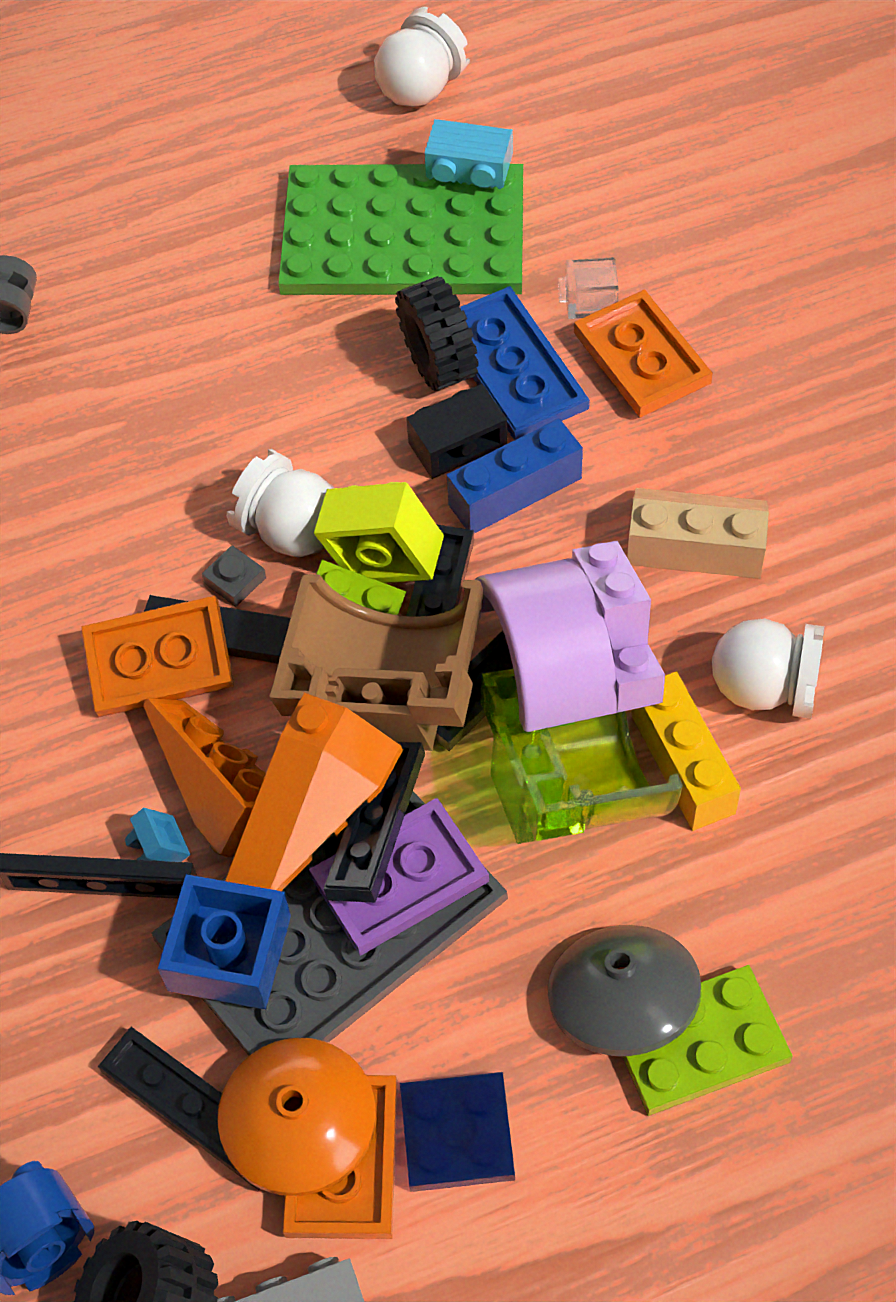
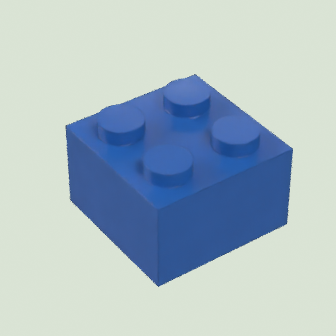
M186 874L158 965V971L167 991L266 1010L291 918L285 892Z

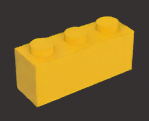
M678 672L665 676L663 703L632 709L631 716L691 830L694 831L735 815L741 787Z

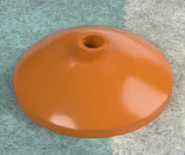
M312 1038L283 1039L268 1044L252 1053L230 1076L222 1092L218 1108L220 1140L234 1168L246 1180L258 1188L285 1196L314 1194L342 1181L364 1158L371 1144L376 1125L375 1098L363 1069L342 1049L325 1041ZM298 1097L303 1100L301 1107L296 1111L284 1109V1104L289 1098Z

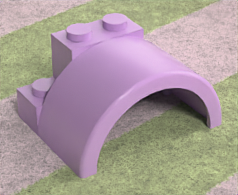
M618 541L572 549V559L567 558L481 575L475 579L481 582L484 599L481 613L496 611L507 640L517 686L519 721L524 731L531 732L663 703L665 673L648 645L651 598Z

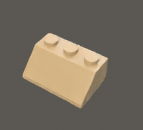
M636 488L633 498L627 558L630 564L634 566L760 579L767 543L768 503L765 500Z

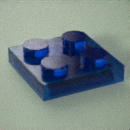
M503 1072L400 1083L410 1192L515 1181Z

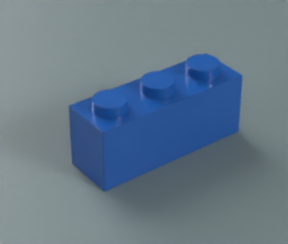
M558 418L448 473V505L466 529L474 530L475 534L582 479L583 447L561 419Z

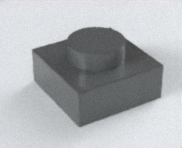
M232 545L202 573V578L205 585L237 607L266 579V574L262 566Z

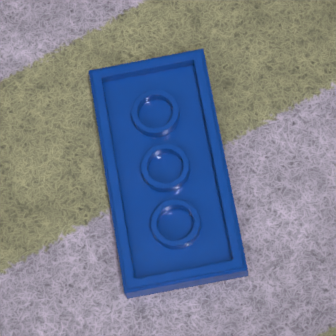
M511 286L460 307L461 311L464 310L467 316L466 323L468 328L472 330L474 336L472 337V342L477 348L475 356L479 363V366L476 367L478 373L472 378L477 385H484L507 418V430L514 440L558 418L563 421L589 409L590 399Z

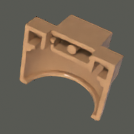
M303 575L269 698L281 716H291L305 692L348 708L395 742H422L425 751H432L438 725L464 727L473 686L468 675V668L484 599L481 582L478 580H463L462 586L465 596L461 603L450 611L432 616L410 617L392 615L366 608L334 591L320 575Z

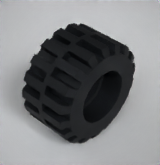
M132 1221L128 1222L126 1228L118 1226L111 1231L108 1240L103 1238L96 1245L94 1255L87 1258L82 1267L84 1269L80 1280L77 1279L74 1288L76 1296L73 1302H217L218 1297L214 1296V1290L218 1286V1276L216 1273L211 1272L214 1262L211 1256L205 1253V1248L200 1244L148 1222Z

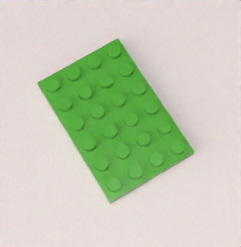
M425 164L289 166L279 273L280 295H397V291L436 276L444 278L445 284L449 283L452 287V294H492L511 286L515 294H522L523 164H510L504 187L498 189L496 186L493 188L479 187L473 183L468 185L465 182L460 184L458 181L454 183L451 181L441 182L437 181L434 177L429 179L426 177Z

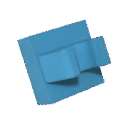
M143 807L130 818L134 828L125 838L126 846L136 849L143 848L144 851L141 857L136 860L182 862L191 855L173 815Z

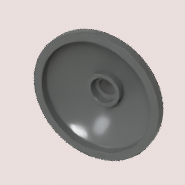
M617 925L602 928L581 937L560 955L549 977L548 999L555 1022L561 1031L573 1042L599 1054L633 1056L659 1049L685 1031L699 1008L701 979L697 964L690 952L672 936L650 927Z

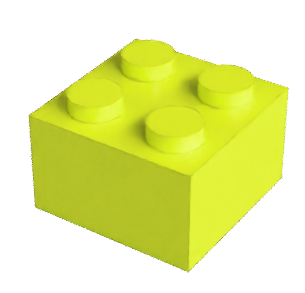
M389 482L387 484L366 486L352 485L344 488L327 489L314 530V535L339 566L383 583L432 580L444 534L407 482Z

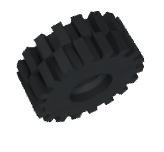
M436 276L397 291V297H395V303L398 306L396 313L401 321L399 326L405 336L404 342L406 347H409L410 357L413 363L417 364L418 372L421 377L424 376L427 386L431 387L433 391H438L474 377L478 373L476 367L479 366L478 359L475 356L477 348L472 342V337L474 336L471 328H468L466 323L467 316L464 310L461 311L460 301L456 295L452 294V287L449 283L445 284L444 278Z

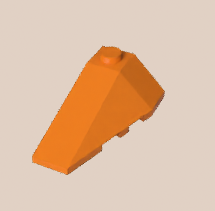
M304 692L281 733L225 881L282 891L312 861V853L332 833L337 836L348 825L346 819L365 800L370 803L382 791L403 751L401 745L348 708Z
M146 698L143 705L195 826L208 840L213 851L225 857H234L266 775L263 770L255 765L258 756L247 748L241 750L221 740L224 731L185 701Z

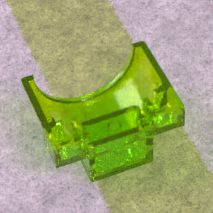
M514 669L482 674L480 702L493 732L490 775L517 844L584 833V830L664 816L674 810L682 792L683 785L678 774L670 775L669 781L666 784L649 785L639 766L633 748L626 711L526 732L519 721L518 694Z

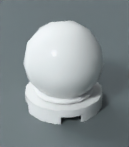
M428 7L415 9L401 25V30L386 37L374 59L375 79L383 94L397 105L415 107L428 104L438 97L447 81L456 79L470 63V59L466 58L463 49L468 44L467 39L460 28L444 13L438 18L431 13H427Z
M268 449V457L265 460L257 456L252 459L235 484L232 494L239 497L235 512L227 511L228 523L249 536L259 532L261 539L274 551L300 558L319 553L325 547L314 535V530L326 490L333 489L334 487L316 473L303 469L293 470L290 459L273 449Z
M766 618L743 621L731 627L717 642L712 656L713 677L720 692L734 704L750 710H771L787 701L789 705L794 704L792 716L811 719L825 626L805 624L804 637L802 634H798L796 637L784 624Z

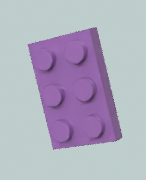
M438 798L431 800L404 816L376 903L330 901L327 899L323 888L335 855L309 869L312 880L360 956L489 882V873Z

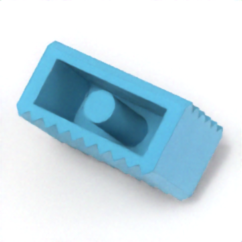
M434 119V125H432L427 146L425 147L426 177L429 179L434 177L437 181L441 182L451 181L454 183L458 181L460 184L463 182L468 185L473 183L475 186L493 188L495 186L498 189L503 188L513 155V130Z

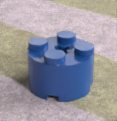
M31 1161L22 1165L15 1171L12 1179L0 1186V1293L4 1295H15L11 1288L13 1286L25 1284L30 1292L55 1280L81 1257L82 1253L77 1246L81 1243L85 1234L90 1242L95 1230L92 1221L61 1174L54 1169L44 1168L39 1161Z

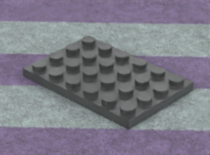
M414 791L412 792L405 815L425 804ZM344 828L337 836L332 833L312 853V861L282 890L285 892L291 918L266 1010L207 998L202 999L248 1056L268 1044L283 1039L312 1038L329 1043L508 899L507 890L487 870L489 873L488 883L360 956L315 885L309 871L310 868L336 854L345 830ZM173 917L151 932L154 941L162 950L164 949Z

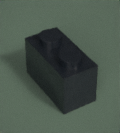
M483 384L468 390H461L446 400L430 407L420 408L414 414L406 417L408 443L432 479L507 444V418Z

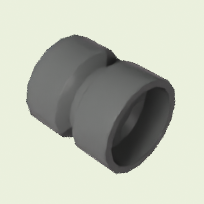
M7 255L0 256V333L13 334L24 330L28 324L37 274L26 261Z

